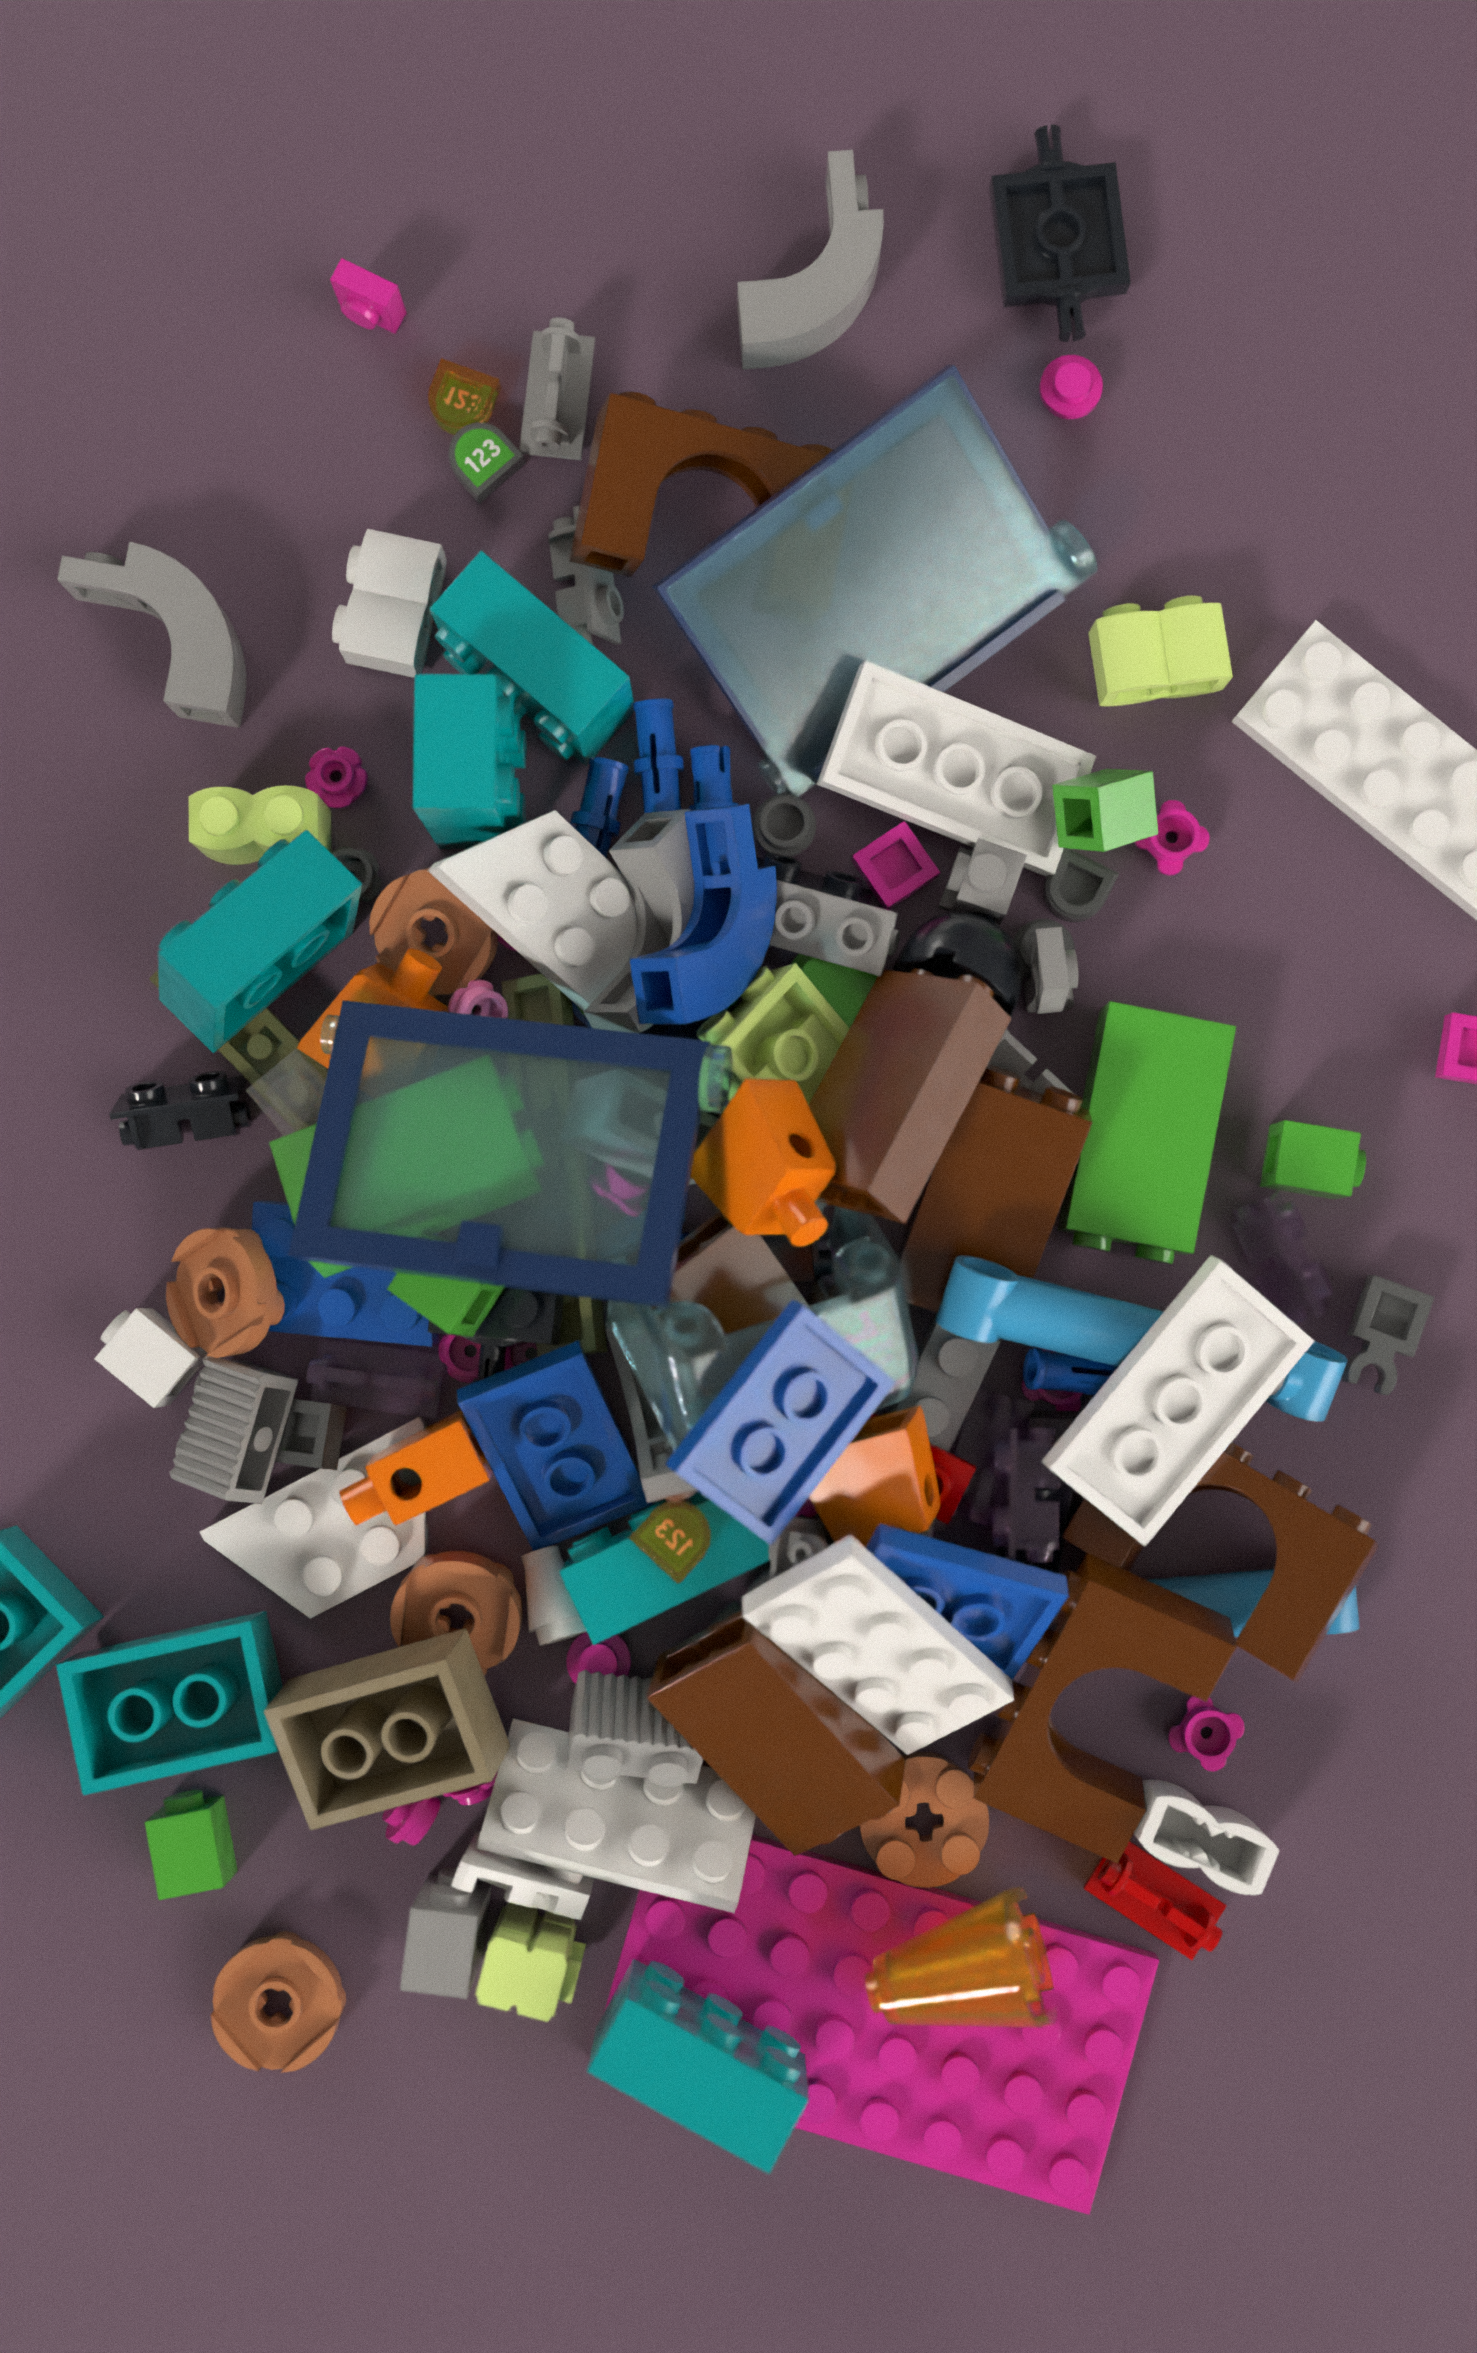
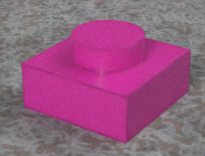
M341 258L330 281L342 313L352 322L363 328L373 330L378 325L396 334L407 313L398 285Z
M905 820L852 855L851 858L858 872L886 910L892 909L938 878L940 871Z
M1454 1012L1445 1015L1435 1074L1436 1078L1477 1084V1016Z

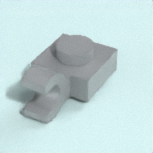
M1062 927L1036 929L1029 954L1031 977L1023 985L1026 1010L1028 1013L1037 1012V1014L1069 1010L1074 1006L1072 988H1077L1076 952L1074 949L1065 950Z

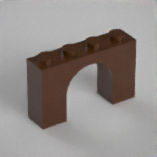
M626 391L618 395L610 392L597 416L569 561L631 578L644 561L657 492L660 484L668 478L692 470L710 471L723 475L739 485L748 494L757 508L831 453L833 449L819 444H805L800 447L777 440L778 437L775 433L760 427H744L740 430L719 424L715 416L701 410L686 409L677 412L656 406V401L653 398L642 393ZM852 479L834 492L843 508L816 529L809 531L801 518H799L763 545L751 610L807 625L812 624L827 611Z
M1231 1442L1187 1496L1204 1491L1230 1492L1251 1501L1267 1516L1273 1528L1277 1544L1275 1571L1267 1589L1237 1637L1236 1644L1242 1650L1298 1683L1376 1552L1378 1544L1376 1540L1367 1536L1372 1524L1336 1504L1331 1514L1307 1501L1313 1491L1312 1489L1280 1470L1276 1471L1272 1479L1249 1466L1254 1456ZM1084 1498L1062 1535V1538L1086 1553L1128 1572L1144 1545L1086 1498Z
M1086 1553L1076 1573L1070 1570L1065 1572L1064 1576H1066L1069 1596L1025 1662L1028 1665L1019 1682L1012 1680L1014 1701L996 1709L995 1714L1000 1718L991 1735L982 1732L977 1738L968 1760V1769L974 1771V1799L1118 1863L1147 1811L1142 1777L1086 1753L1069 1743L1058 1732L1050 1718V1713L1056 1699L1070 1683L1087 1673L1101 1669L1122 1668L1140 1672L1207 1702L1233 1656L1237 1644L1229 1617Z

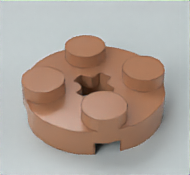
M430 867L392 881L380 893L370 915V936L374 934L375 946L379 955L375 956L377 962L394 972L409 948L420 950L433 957L440 963L442 970L428 994L430 996L449 995L459 988L468 987L470 981L480 979L486 973L497 951L498 934L428 871ZM440 918L445 923L444 931L448 934V940L446 944L439 942L430 948L424 943L427 932L420 925L423 919L434 921Z
M206 1228L193 1232L177 1247L171 1262H181L177 1270V1280L167 1282L166 1302L171 1322L181 1340L190 1348H203L208 1353L206 1356L214 1358L241 1355L253 1350L265 1338L269 1327L281 1321L285 1309L284 1298L277 1289L274 1270L263 1248L259 1234L250 1229ZM223 1282L225 1300L223 1303H220L217 1293L222 1289Z
M447 1551L421 1557L409 1574L402 1580L392 1603L390 1624L393 1638L398 1647H401L402 1644L405 1646L461 1630L451 1627L450 1617L440 1615L441 1608H450L451 1604L454 1603L465 1606V1609L471 1612L474 1619L465 1620L462 1629H467L483 1674L486 1675L489 1668L497 1665L502 1659L504 1661L512 1653L522 1625V1601L514 1586L515 1580L511 1570L503 1564L493 1563L484 1556L466 1551Z
M933 1752L904 1754L902 1756L906 1761L900 1804L885 1817L878 1820L871 1819L859 1825L862 1840L868 1854L875 1861L878 1869L884 1876L913 1887L929 1888L941 1886L956 1880L960 1875L968 1874L977 1866L989 1831L987 1804L974 1799L973 1778L965 1769L956 1765L954 1761ZM924 1802L929 1803L933 1814H942L940 1824L932 1826L931 1834L920 1836L915 1827H906L905 1821L906 1817L916 1815L917 1804Z
M283 1931L273 1936L253 1940L240 1948L230 1958L216 1978L212 1999L214 2009L211 2013L212 2029L222 2049L230 2058L245 2068L259 2071L261 2067L270 2070L282 2069L280 2073L301 2069L314 2061L326 2049L337 2031L341 2014L346 2004V1993L342 1987L339 1972L323 1950L310 1941L303 1940L296 1933ZM270 1988L277 1992L286 1991L292 1998L289 2007L293 2015L286 2018L282 2013L277 2012L271 2017L268 2016L263 2010L264 2005L268 2001L267 1994L264 1991Z

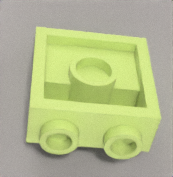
M796 963L769 970L766 966L761 967L748 988L742 993L741 998L743 1000L731 1013L724 1009L711 1016L698 1029L696 1035L700 1040L710 1041L704 1073L729 1102L745 1079L795 1080L809 1105L849 1031V1027Z

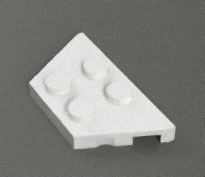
M556 810L542 814L520 824L518 827L484 840L469 849L437 861L428 870L583 1011L620 973L632 953L636 938L637 917L634 899L625 878L608 859Z
M420 1416L341 1457L338 1461L337 1470L320 1468L265 1497L262 1504L253 1503L200 1531L203 1540L310 1619L414 1565L421 1557L428 1555L426 1512L395 1526L387 1511L356 1526L345 1510L339 1491L368 1476L365 1466L373 1455L426 1428L427 1423L424 1417ZM404 1468L399 1471L401 1480L408 1485L415 1486L422 1482L419 1474L413 1469Z

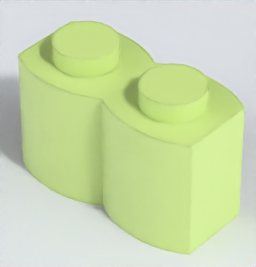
M1193 595L1170 600L1164 605L1165 609L1161 611H1141L1140 605L1134 603L1116 605L1106 609L1102 613L1103 617L1095 620L1088 633L1099 706L1129 705L1159 698H1183L1223 690L1233 675L1221 603H1203L1202 597Z
M285 785L270 787L252 795L244 790L233 787H211L197 791L189 796V842L207 857L217 862L241 865L259 861L273 844L282 839L290 843L306 829L331 853V810L319 795L311 790Z

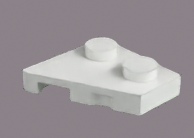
M475 1831L461 1859L451 1884L452 1887L471 1893L476 1880L480 1879L506 1890L504 1898L507 1902L530 1908H540L553 1914L581 1920L591 1894L593 1878L478 1849L480 1833Z

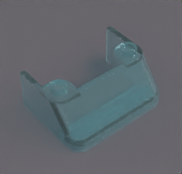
M835 1206L827 1246L831 1249L835 1258L833 1278L842 1295L813 1304L807 1308L896 1382L875 1409L876 1411L905 1399L913 1390L919 1371V1359L902 1271L895 1252L872 1215ZM625 1257L612 1261V1263L629 1265ZM609 1300L607 1321L674 1452L778 1318L776 1317L724 1335L715 1316L707 1308L689 1301L673 1302L669 1304L668 1308L658 1307L652 1310L651 1306Z

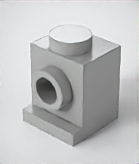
M978 838L972 851L960 847L938 908L952 913H982L990 916L1000 925L1009 909L1027 855Z

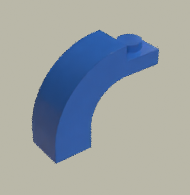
M749 804L702 808L684 812L694 877L693 908L683 933L671 946L659 952L630 959L639 1024H687L713 1016L726 1009L742 995L762 965L775 922L777 879L775 866L757 867Z

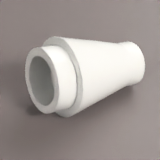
M558 1545L542 1548L521 1556L525 1569L529 1633L536 1632L539 1646L560 1642L587 1632L559 1573L564 1565V1561Z

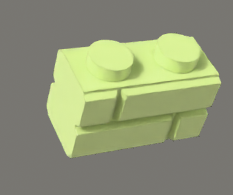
M508 1902L501 1910L489 1941L475 1994L478 1998V2004L504 2011H509L512 2006H516L518 2014L546 2022L555 2015L558 2000L571 2004L586 1947L585 1943L574 1941L577 1929L575 1920L547 1911L541 1917L538 1916L536 1908Z

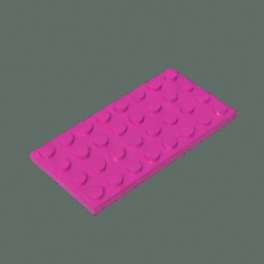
M752 1834L735 1913L639 1889L604 2012L633 1958L646 1966L651 1961L660 1962L682 1976L685 1981L683 1985L685 1988L705 1999L709 1993L719 1995L732 2002L742 2011L741 2019L762 2031L765 2030L766 2026L776 2027L792 2036L800 2044L801 2048L799 2051L805 2054L809 2101L794 2128L1090 2215L1160 1960L1155 1952L934 1887L921 1888L905 1885L898 1880H892L884 1876L882 1872L808 1850L794 1856L783 1843Z

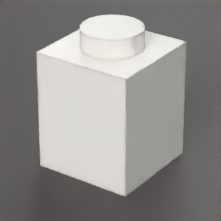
M136 1308L132 1314L127 1310L123 1311L108 1325L100 1338L106 1345L94 1359L153 1408L172 1404L204 1365L203 1359L207 1353L200 1347L190 1348L181 1340L174 1326L153 1308Z

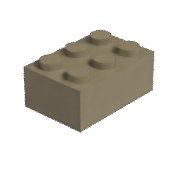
M466 1628L290 1678L264 1710L265 1717L310 1830L490 1782L496 1775L510 1748L509 1740Z

